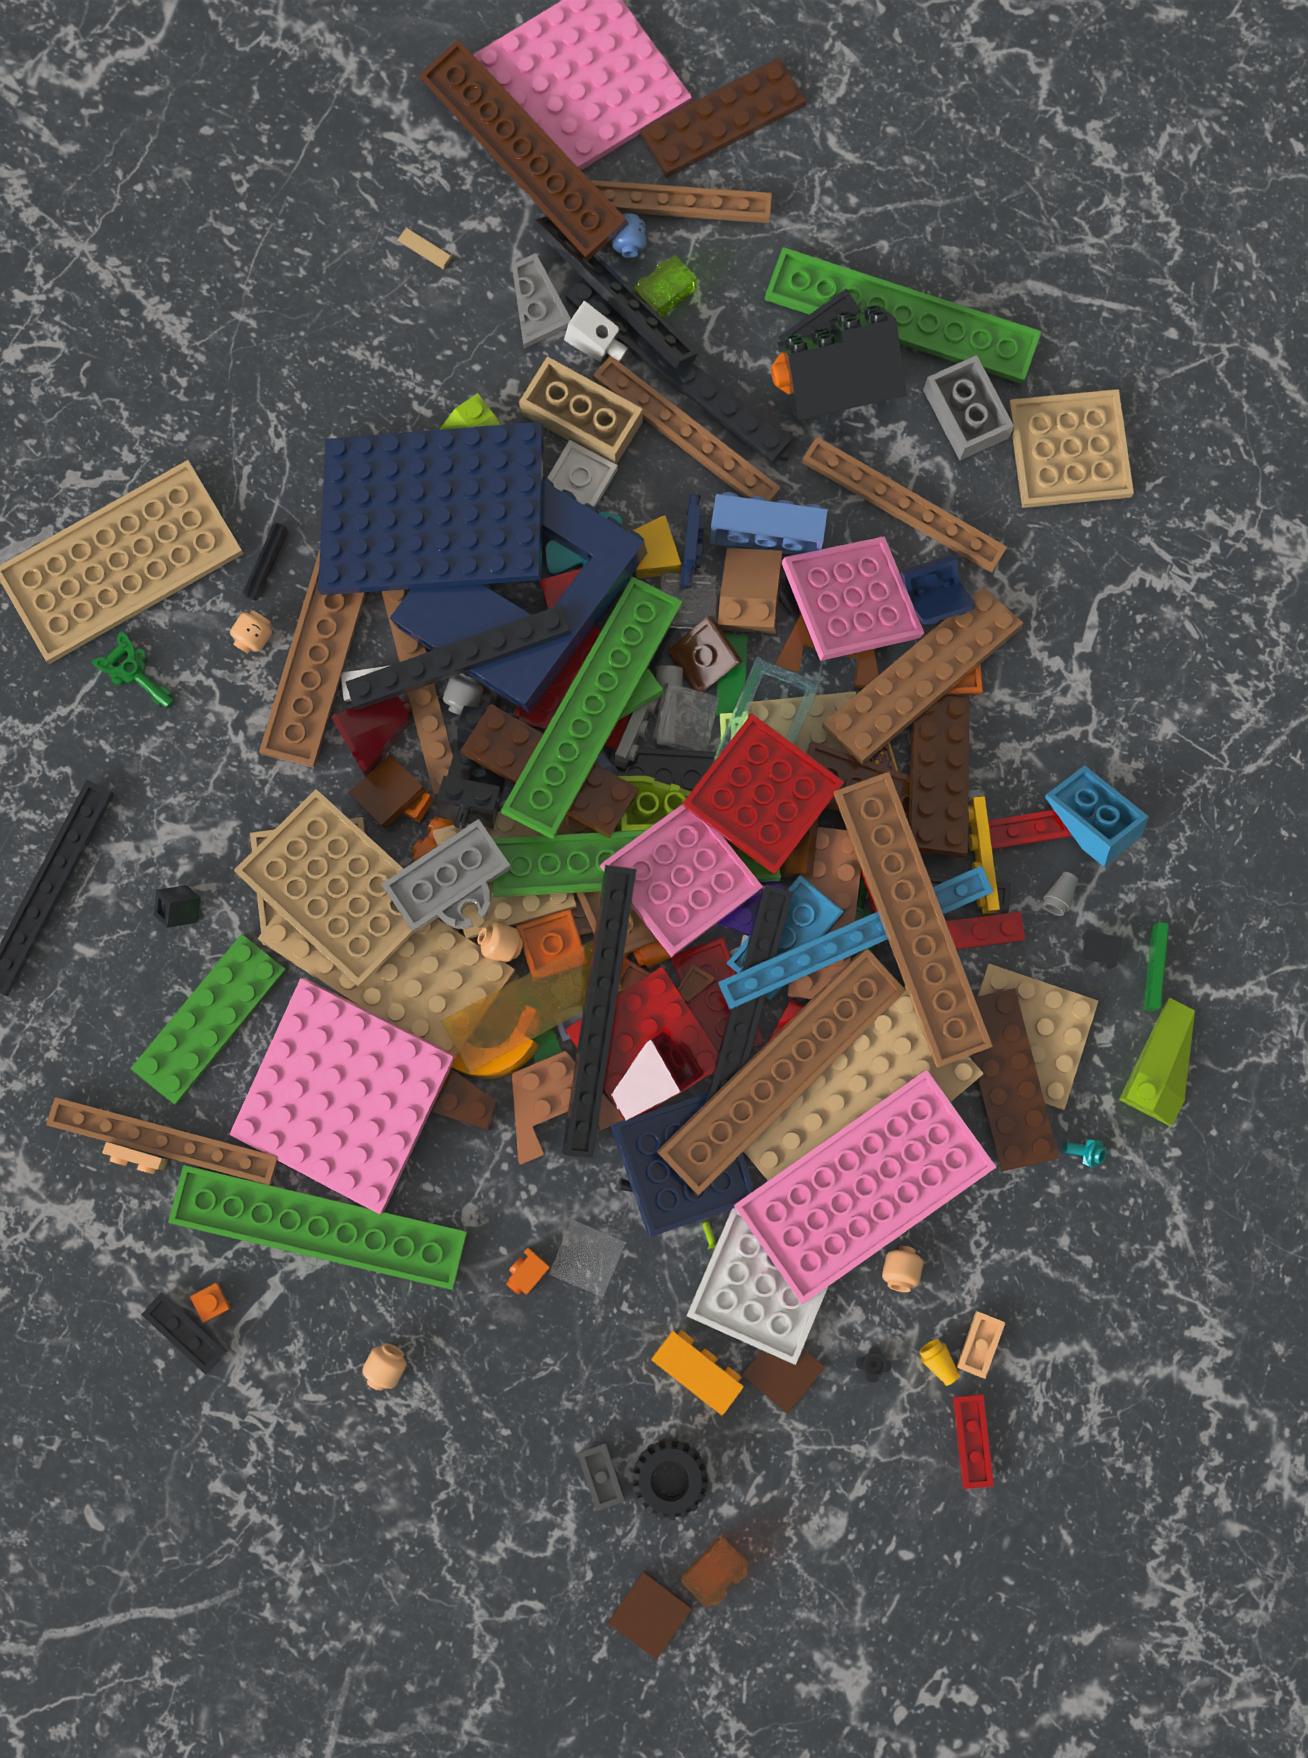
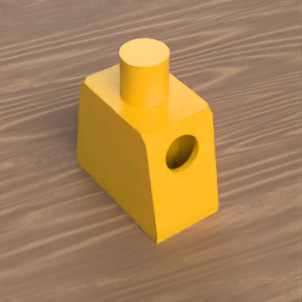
M666 515L633 530L644 538L647 555L634 571L636 578L681 573V562Z

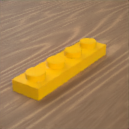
M985 796L973 797L968 803V823H971L972 834H969V847L971 851L975 852L976 860L972 864V869L982 866L993 889L992 893L976 901L978 907H982L983 914H990L998 911L1000 907Z

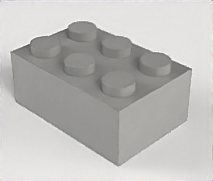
M977 355L927 377L923 391L960 461L1009 439L1014 425Z

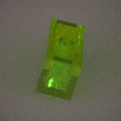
M674 255L669 260L664 259L650 276L642 277L636 283L634 291L663 318L696 290L697 277Z

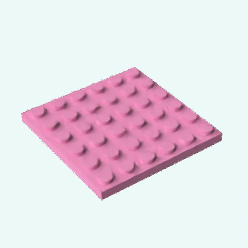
M562 0L473 54L580 170H583L640 135V129L692 103L690 93L623 0Z
M300 978L229 1135L263 1153L277 1156V1160L368 1209L382 1214L393 1194L456 1055L306 978Z

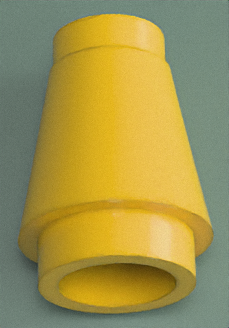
M934 1339L920 1349L921 1361L945 1385L952 1384L960 1377L945 1343H941L939 1339Z

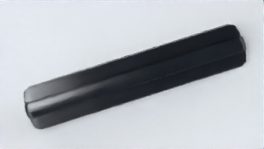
M280 523L272 525L243 591V595L250 600L257 601L288 532V529Z

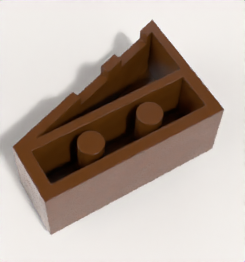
M450 1069L431 1113L490 1131L498 1102L456 1071Z

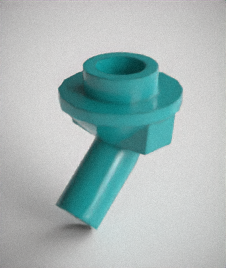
M1088 1139L1086 1145L1072 1142H1064L1063 1144L1064 1153L1083 1156V1164L1091 1168L1097 1167L1098 1164H1102L1105 1160L1106 1148L1103 1147L1101 1140Z

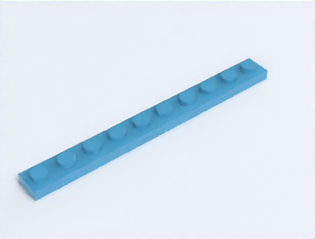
M982 866L933 887L943 914L993 892ZM877 911L721 980L718 984L729 1009H732L888 938Z

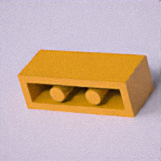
M682 1329L678 1334L672 1330L651 1360L723 1416L744 1387L739 1382L742 1377L729 1366L725 1370L716 1364L718 1358L706 1348L700 1352L692 1345L695 1340Z

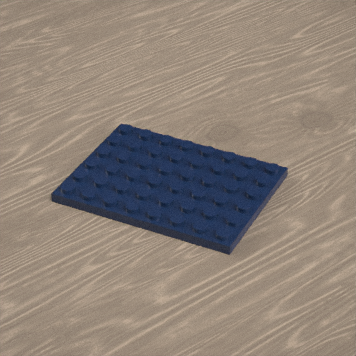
M542 422L326 439L318 581L319 593L321 595L541 580L544 426Z

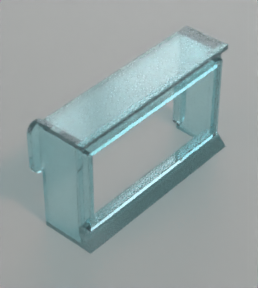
M757 656L714 756L713 763L743 725L764 673L806 690L786 737L794 745H796L819 690L820 682L766 662Z

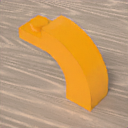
M526 1005L514 1031L504 1043L493 1048H479L466 1042L455 1058L451 1068L476 1079H497L519 1070L533 1057L539 1047L530 1038L532 1035L535 1036L541 1027V1014Z

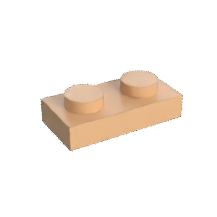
M110 1142L105 1143L102 1152L111 1156L110 1162L127 1166L128 1161L139 1164L137 1170L154 1174L156 1169L165 1171L168 1159Z
M976 1311L956 1367L985 1379L1005 1322Z

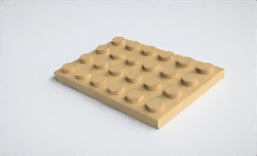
M317 789L234 869L235 873L359 988L414 933L381 885L403 870V868Z

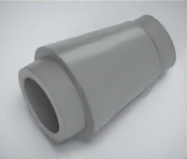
M1063 872L1043 897L1045 901L1043 907L1048 912L1057 916H1063L1065 912H1068L1078 878L1069 872Z

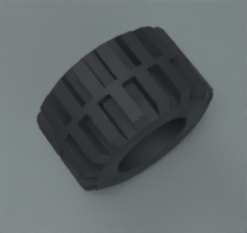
M663 1439L659 1440L658 1443H652L644 1452L642 1451L634 1467L633 1489L638 1502L645 1507L649 1514L653 1513L660 1519L665 1517L669 1518V1520H676V1517L681 1516L684 1518L688 1516L689 1512H694L698 1508L699 1503L703 1502L706 1489L708 1488V1475L704 1460L696 1449H693L686 1442H679L677 1439L667 1441ZM666 1461L680 1463L688 1474V1484L685 1490L679 1495L672 1497L664 1496L657 1492L652 1481L656 1467Z

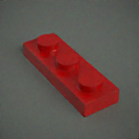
M1054 810L988 821L992 850L1072 836Z
M1021 912L946 921L956 950L1022 942L1025 940Z
M984 1395L952 1396L962 1488L994 1487Z

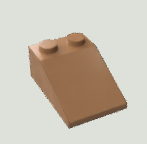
M727 548L718 616V626L722 631L776 634L783 551Z

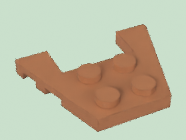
M562 1051L512 1073L517 1151L520 1165L544 1155L533 1126L563 1114L569 1109L575 1061L566 1051ZM602 1094L598 1121L600 1131L624 1120L604 1094Z

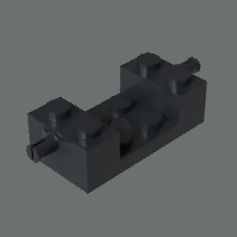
M495 695L491 696L488 707L492 704L500 708L502 699L497 696L495 701ZM463 707L457 727V744L448 775H443L438 792L437 817L455 821L454 826L456 828H460L461 824V829L467 827V824H472L479 819L484 827L493 829L505 788V778L461 754V748L487 709ZM475 769H482L486 774L476 777L471 772Z

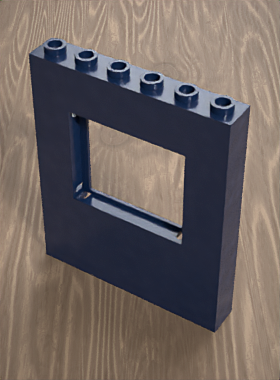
M544 476L542 533L587 560L554 605V607L562 606L571 634L465 672L529 714L647 555L645 540L635 531L627 532L614 518H604L595 507L588 503H585V505L581 504L571 492L565 489L562 491L558 490ZM484 584L411 589L390 616V619L397 629L433 651L531 616V614Z

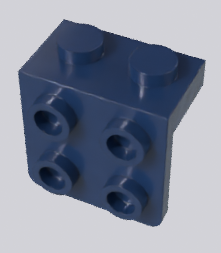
M954 554L901 570L906 590L915 612L923 624H935L943 619L955 615H963L975 609V601L960 583L958 561Z

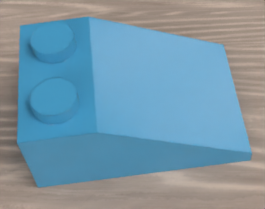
M1085 765L1047 793L1045 797L1081 848L1103 867L1143 836L1149 818L1148 815Z

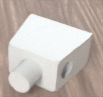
M583 301L568 324L564 340L600 362L606 354L620 362L628 350V347L616 340L620 330L618 326L587 302Z

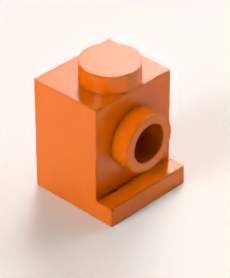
M530 1248L524 1251L528 1257L525 1260L520 1257L509 1270L513 1275L506 1284L518 1295L522 1291L526 1295L529 1294L551 1268L548 1263Z

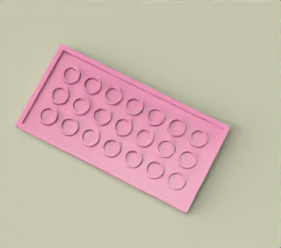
M925 1070L737 1202L734 1207L801 1304H804L991 1172L996 1166L928 1070Z

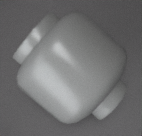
M464 673L458 674V676L450 677L443 695V701L450 705L449 711L461 715L464 706L478 707L483 694V687L472 676Z

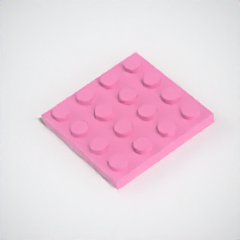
M885 536L784 557L782 566L820 661L910 641L923 636V628Z
M682 805L600 865L603 871L605 864L636 869L631 907L671 957L763 888L724 837Z

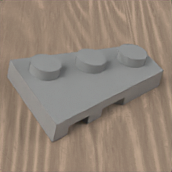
M536 253L512 264L523 346L525 349L567 329L571 318Z

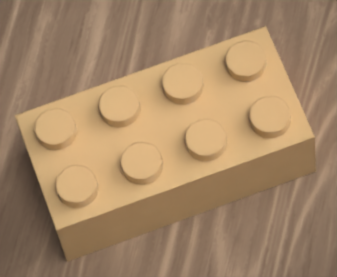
M548 356L519 401L521 415L534 422H542L543 426L568 441L571 440L615 464L619 462L643 422V409Z

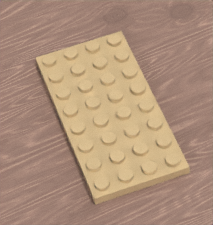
M187 460L0 565V582L48 664H51L244 553L190 462Z
M278 912L258 937L260 942L349 1001L456 1055V1057L515 973V969L506 963L483 956L480 946L466 939L465 936L439 919H435L416 933H413L360 988Z
M904 986L903 988L906 991L878 1016L743 1152L769 1181L923 1071L928 1070L950 1102L984 1073L969 1056L941 1067L935 1066L907 988Z

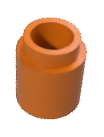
M659 941L633 952L639 966L645 965L647 969L672 958Z

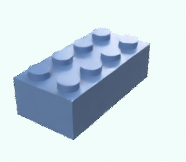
M724 492L722 495L716 494L711 523L710 544L742 549L783 551V555L790 556L821 550L828 509H822L821 506L816 504L794 505L793 502L788 500L771 502L766 501L765 498L760 496L742 498L731 492Z

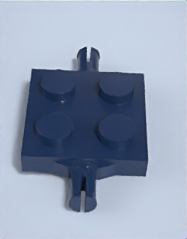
M698 494L689 495V506L686 511L688 523L684 566H681L682 577L680 587L692 588V577L695 576V568H701L705 516L700 515L701 496Z

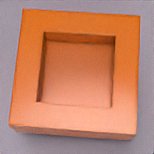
M425 792L402 815L420 823L433 803L434 798Z
M219 1282L190 1296L202 1323L231 1309Z

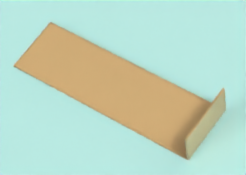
M408 228L397 239V241L442 269H445L453 258V252L449 255Z

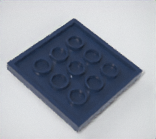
M708 1093L610 1125L648 1238L733 1209L737 1202L755 1190L743 1153L698 1195L657 1152L705 1105Z

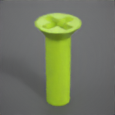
M709 1221L702 1223L709 1243L708 1249L716 1248L717 1243L715 1242Z

